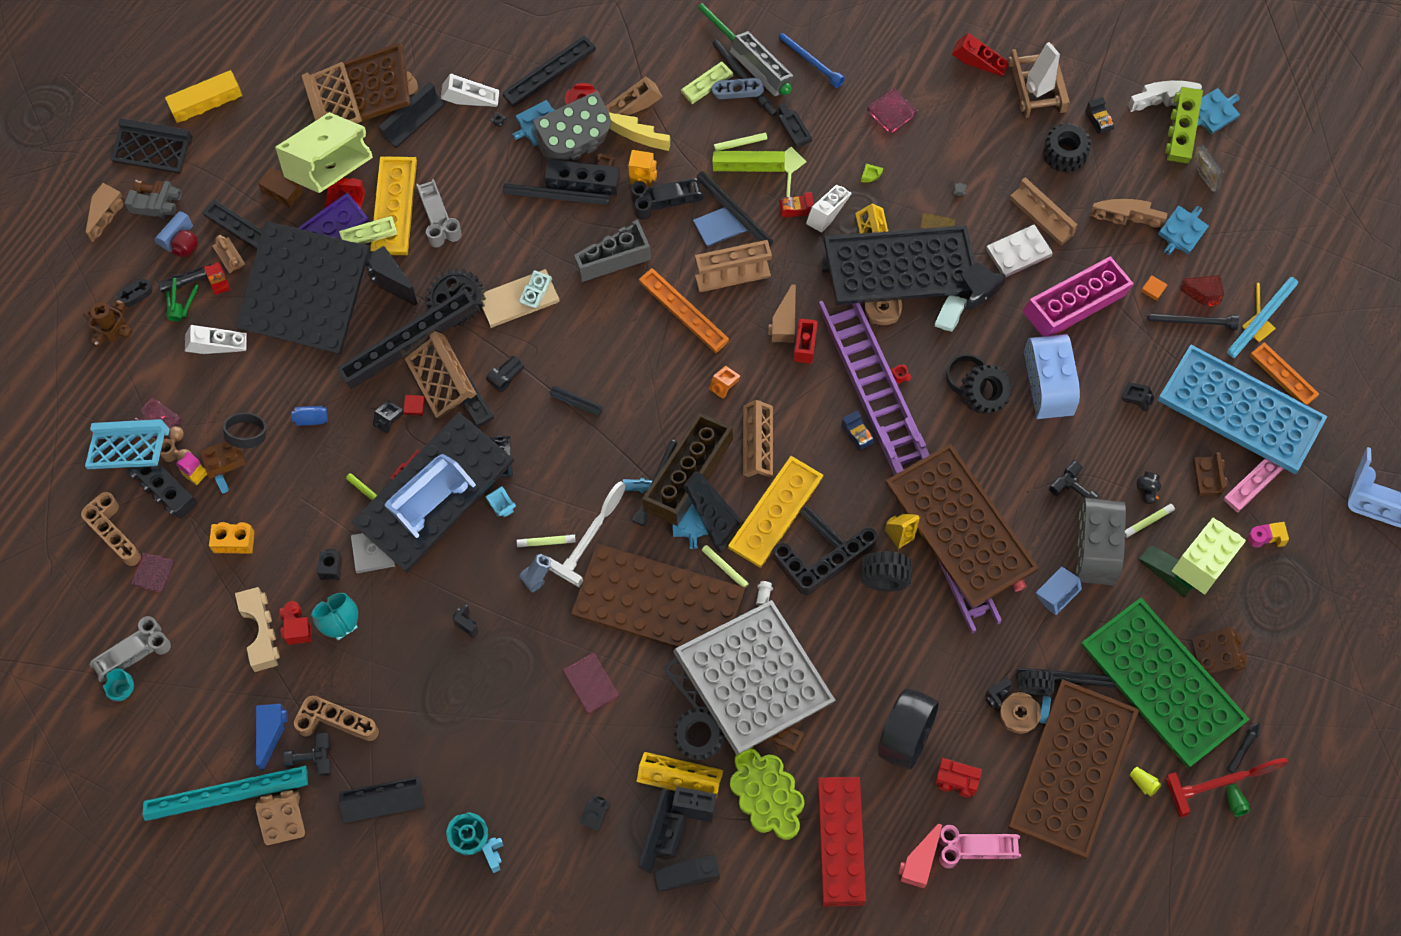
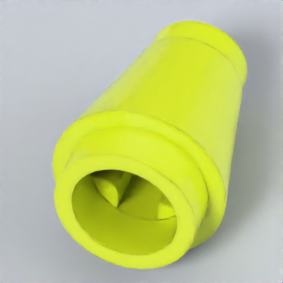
M1139 767L1134 768L1129 775L1142 792L1150 797L1161 786L1158 782L1159 779Z

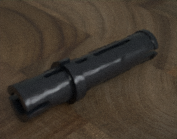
M205 266L180 275L175 274L173 275L174 277L158 282L161 292L164 293L172 290L173 278L177 280L176 288L180 289L186 284L207 277L204 269Z

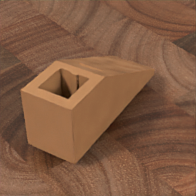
M104 183L101 184L91 199L86 234L91 242H94L101 235L102 230L112 221L113 216L123 207L125 202L121 192Z

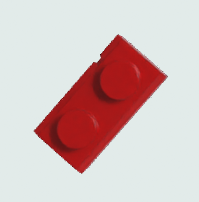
M799 319L794 352L795 362L808 364L813 362L818 321Z
M942 758L935 785L939 786L938 788L942 791L950 792L954 790L958 791L960 796L970 798V796H975L982 769Z

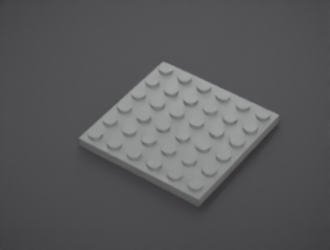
M772 600L679 646L673 651L736 755L836 701Z

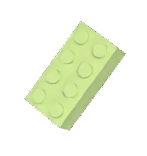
M1212 518L1182 555L1172 572L1203 594H1206L1246 540L1227 528L1222 522Z

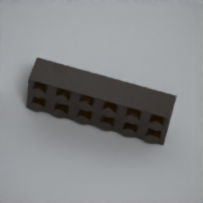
M698 413L642 498L643 510L678 526L692 505L684 484L695 471L700 472L708 480L733 441V427Z

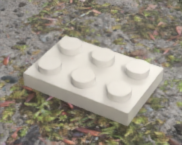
M1035 225L986 247L988 254L1000 273H1004L1006 277L1050 258L1053 254Z

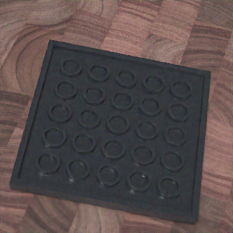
M265 221L236 328L341 355L371 247Z

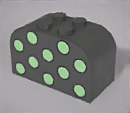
M595 91L533 120L531 133L546 159L560 161L571 159L575 161L585 152L588 154L594 152L605 141L610 128L611 118L598 91Z
M1092 498L1083 499L1079 508L1076 576L1080 578V582L1113 586L1117 583L1124 561L1125 502Z

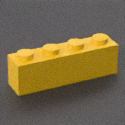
M230 70L169 95L165 99L178 123L212 108L219 107L229 101L236 100L242 96V93Z

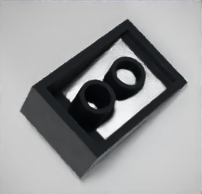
M383 246L370 253L365 267L369 272L368 276L373 283L376 282L383 290L414 306L418 304L413 286L386 247Z

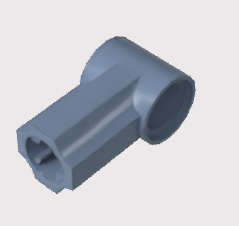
M539 554L531 565L520 573L519 578L530 592L537 591L545 583L543 578L551 567V559L548 556Z

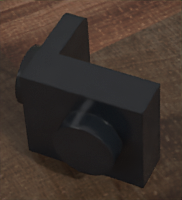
M592 796L587 801L580 824L599 831L611 803L607 802L604 797Z

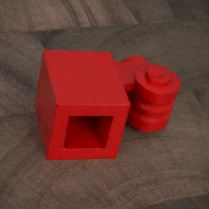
M290 601L285 604L284 608H280V618L284 623V627H281V637L285 639L288 645L312 642L311 623L308 617L299 618L302 610L295 601Z

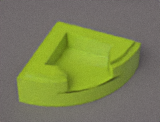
M866 164L861 182L875 181L881 176L883 168Z

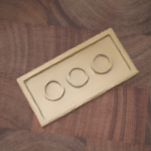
M546 269L539 271L540 273L548 275ZM532 274L483 293L486 299L482 300L485 305L482 309L490 327H495L560 302L552 282H550L537 309L519 303L526 285L528 286Z

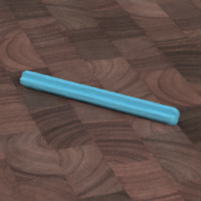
M1290 277L1228 349L1227 354L1235 358L1297 286L1298 281L1294 277Z

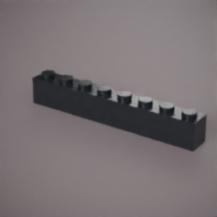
M465 288L340 365L337 369L347 385L352 389L419 348L430 339L429 335L434 331L443 333L477 312L478 308Z

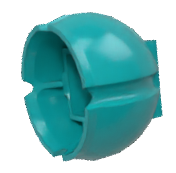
M337 593L328 597L327 602L321 601L312 611L311 616L313 617L314 625L325 636L340 640L358 628L356 625L358 621L357 606L346 593Z

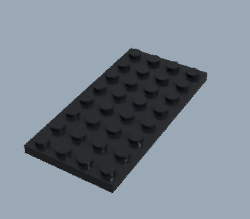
M966 225L824 236L823 242L836 305L972 294V291L961 277L962 272L975 263Z
M458 412L351 523L408 573L514 462V459ZM444 454L456 461L476 485L474 487L468 485L467 489L462 493L452 492L424 517V527L417 532L420 536L416 538L385 507V504L437 456Z

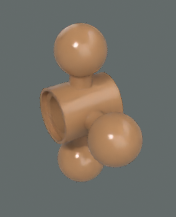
M174 426L169 429L168 436L170 439H163L160 456L166 462L174 461L176 458L178 461L182 460L185 457V453L187 451L190 452L188 449L178 451L175 447V442L183 438L184 432L180 427ZM152 437L147 442L151 445L157 439ZM146 443L142 445L144 449L148 448Z

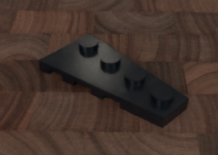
M695 471L684 484V488L717 552L722 553L744 522L703 475Z

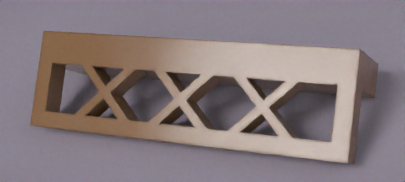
M1026 177L1021 180L1020 188L1010 195V200L1062 246L1074 236L1077 224Z
M754 400L743 405V475L750 477L755 474H761L771 477L773 476V406ZM762 409L766 410V418L762 414ZM762 425L766 429V435L762 431ZM762 442L766 447V453L762 449ZM762 460L766 464V470L762 468Z

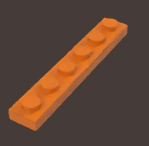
M653 268L639 278V283L714 353H717L729 342V338Z

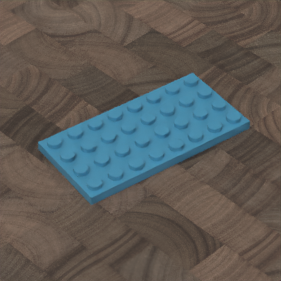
M1190 345L1157 400L1295 475L1328 417L1193 345Z

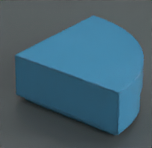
M223 474L216 476L215 480L222 494L229 492Z
M1043 696L1039 723L1046 724L1049 717L1051 698L1048 696Z

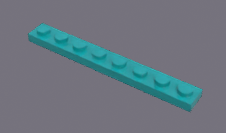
M306 766L147 800L143 802V817L145 821L292 788H299L308 785V770Z

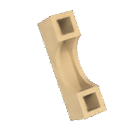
M259 587L235 593L238 609L242 617L255 620L259 626L257 638L247 647L250 666L254 672L278 666L277 659L280 658L278 648L274 647L273 640H276L273 628L270 629L269 622H272L269 610L266 611L265 604H268L266 593H262Z

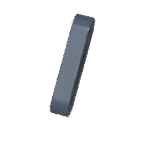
M750 78L717 81L713 84L712 91L717 99L745 98L761 95L764 87L760 79ZM738 85L742 86L741 91H733L734 87Z

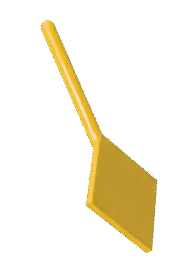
M1256 283L1257 314L1242 326L1243 329H1246L1260 313L1259 283ZM1266 321L1253 338L1259 343L1276 328Z

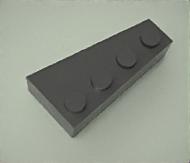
M637 219L629 227L625 228L624 226L618 230V233L611 237L603 238V241L599 244L587 247L575 254L574 257L577 271L583 282L651 260L649 243Z

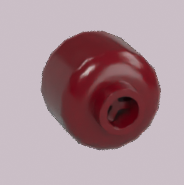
M189 230L179 231L170 242L173 254L178 257H189L198 246L197 236Z

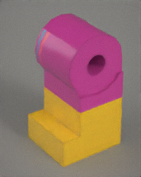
M188 451L185 453V457L176 463L182 475L195 485H198L207 475L206 469L202 467L200 461Z
M1284 522L1256 526L1251 530L1247 538L1248 543L1253 547H1261L1263 544L1276 542L1277 546L1281 547L1285 546L1289 541Z

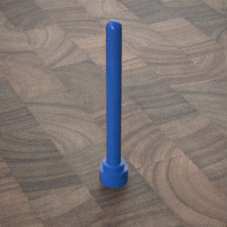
M784 33L779 34L780 40L829 78L831 85L839 88L843 84L845 77L841 73L832 72Z

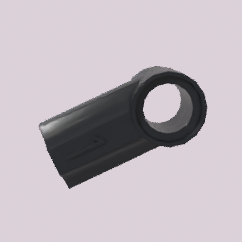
M511 356L502 366L492 369L486 376V381L497 391L503 392L508 388L511 380L524 369V365L516 356Z

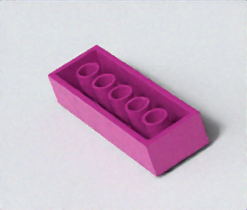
M1110 256L1031 298L1022 312L1043 337L1053 336L1126 296L1134 283Z

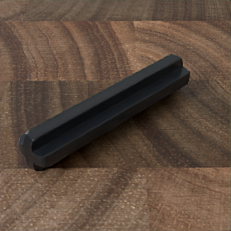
M553 386L550 391L552 397L591 414L600 416L603 407L562 388Z
M807 505L801 508L800 515L832 546L838 548L845 542Z

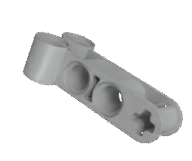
M434 179L422 185L416 184L431 224L426 229L429 244L432 247H440L444 244L445 239L452 242L458 241L462 236L458 220L448 218Z
M143 617L138 623L139 631L90 662V667L94 668L99 676V682L107 681L106 674L113 669L125 670L153 651L162 655L170 650V641L161 633V626L153 617ZM149 625H153L151 630L146 631ZM163 640L160 646H156L158 641Z

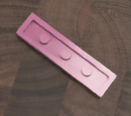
M1265 458L1224 497L1223 501L1238 513L1284 468Z

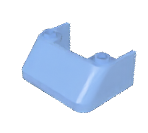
M1367 447L1355 473L1348 498V507L1353 512L1401 528V492L1374 483L1376 473L1373 468L1369 467L1371 463V448Z
M441 454L386 502L385 507L417 538L420 536L417 532L424 527V517L452 492L462 493L467 489L468 485L474 487L476 484L456 461Z

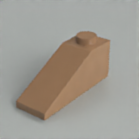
M645 76L605 107L609 113L628 116L650 107L661 99L662 95L656 83Z
M791 285L773 316L772 324H769L768 335H772V342L794 343L796 285Z

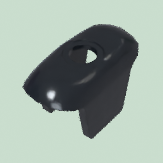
M978 262L962 272L961 277L972 291V294H964L968 300L966 310L977 308L1004 286L1006 275L1004 273L994 274Z

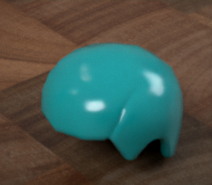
M113 669L106 674L107 682L103 685L106 696L113 701L126 700L134 690L132 676L122 669Z

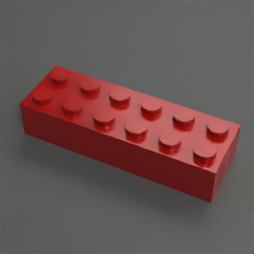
M860 777L818 778L822 907L864 906L866 892Z

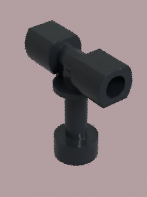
M1075 460L1065 469L1064 475L1057 477L1048 489L1055 496H1058L1065 488L1067 490L1072 488L1084 498L1097 499L1099 497L1095 491L1088 492L1076 482L1078 480L1076 476L1083 467Z
M328 733L316 734V747L312 748V752L294 754L293 750L284 751L285 767L294 766L295 762L313 760V763L317 764L319 776L332 775L331 760L328 759L330 735Z

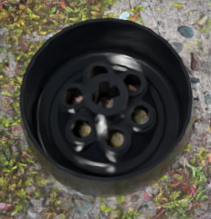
M910 688L904 689L898 696L884 726L878 745L879 757L895 766L911 770L927 742L938 712L939 701L923 692Z

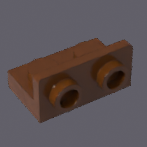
M1216 453L1214 457H1195L1193 464L1198 496L1221 495L1228 484L1227 477L1223 473L1225 462L1224 459H1221V454Z

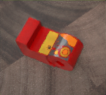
M812 192L805 193L804 196L783 197L779 200L780 213L785 218L809 216L812 206H814Z
M219 262L204 267L215 295L231 290Z

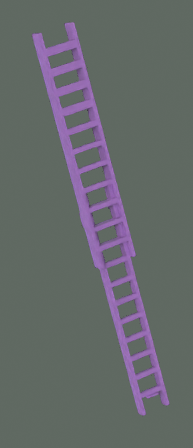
M820 301L819 311L891 470L896 475L903 471L902 465L918 459L922 460L929 456L926 444L917 429L860 303L852 304L853 309L829 316L823 301ZM858 316L861 324L838 332L836 331L833 324ZM862 332L866 333L867 340L843 347L842 339ZM871 347L873 348L875 355L853 363L850 362L848 355ZM877 363L880 364L883 372L858 380L855 371ZM884 378L887 379L890 388L868 396L865 395L862 386ZM892 393L894 394L898 404L875 412L872 411L869 401ZM901 409L905 418L903 421L886 427L879 426L877 417ZM906 426L909 436L891 442L887 432ZM913 442L917 452L898 458L894 449ZM939 562L971 634L976 632L971 616L973 618L981 616L987 610L991 611L996 624H1000L1002 619L992 598L986 601V605L967 610L963 601V595L959 593L957 586Z

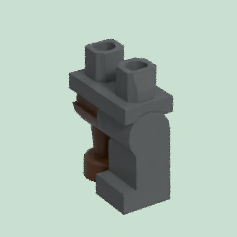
M136 179L133 184V190H129L124 204L130 213L154 217L159 216V218L165 219L166 215L175 214L176 205L171 203V200L179 201L182 193L180 189L172 187L168 181H156L154 185H148L143 180ZM147 192L150 193V195H143V193Z

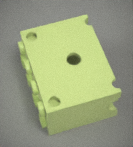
M330 112L275 147L284 177L318 193L373 158L369 147L363 141V138L366 136L365 127ZM329 166H335L334 168L327 169Z

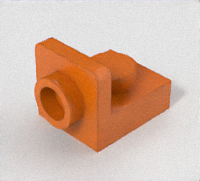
M725 366L713 376L709 390L724 399L728 390L739 381L740 375Z

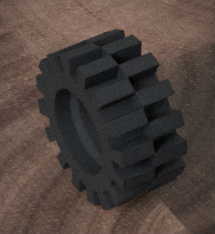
M1032 670V672H1020L1018 674L1017 691L1033 695L1034 697H1037V695L1040 697L1052 695L1054 693V675L1049 672H1035V670Z

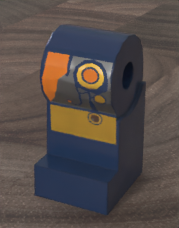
M858 411L842 419L841 426L858 450H862L874 443L873 437L861 420V415Z

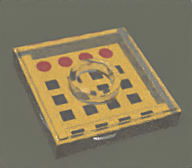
M1201 145L1197 147L1194 167L1209 188L1215 192L1219 190L1223 171L1205 146Z

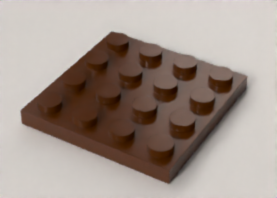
M401 42L343 62L362 121L410 105L404 46ZM340 84L341 92L344 91L346 84ZM345 97L342 105L348 106L351 99ZM350 111L346 119L355 118V113Z

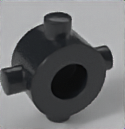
M496 113L493 119H491V123L501 127L506 117Z

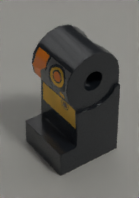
M1103 97L1089 101L1085 110L1098 134L1114 129L1113 119L1105 107L1106 102Z

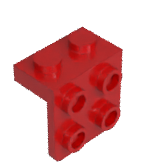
M341 178L327 188L328 194L324 209L347 192L362 209L365 195L362 180Z

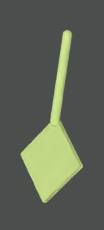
M792 147L785 151V171L788 173L786 197H790L791 174L806 163V160Z

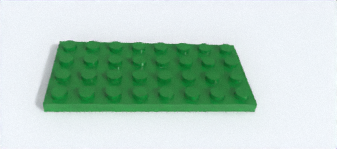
M1139 598L1080 644L1102 671L1110 677L1111 681L1115 683L1116 687L1135 708L1139 709L1138 712L1188 769L1250 720L1142 598Z

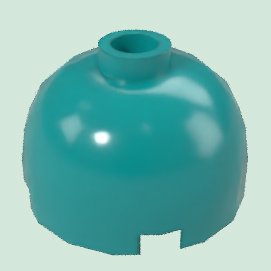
M469 812L457 815L449 822L446 830L447 840L455 852L465 856L474 855L480 852L486 845L488 828L485 821L477 814Z

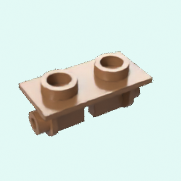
M217 236L215 238L216 244L213 245V248L229 274L245 266L244 261L229 237Z

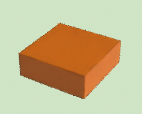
M1151 276L1141 292L1157 301L1166 289L1167 284Z

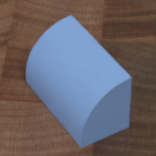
M178 212L155 237L156 244L171 252L170 242L179 231L190 230L193 227L189 216L183 212Z
M1061 567L1036 592V595L1050 612L1057 615L1081 591L1080 578Z

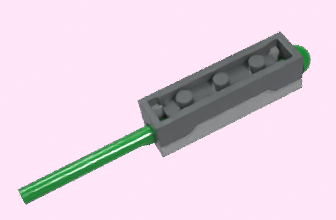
M703 3L698 6V9L732 41L733 44L730 52L756 78L760 79L762 84L774 96L779 94L788 95L791 92L792 87L790 83L793 75L749 31L735 35Z

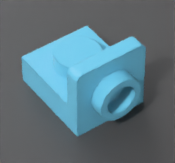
M501 838L487 840L486 845L482 848L493 873L501 870L499 863L502 862L497 851L493 852L503 846Z

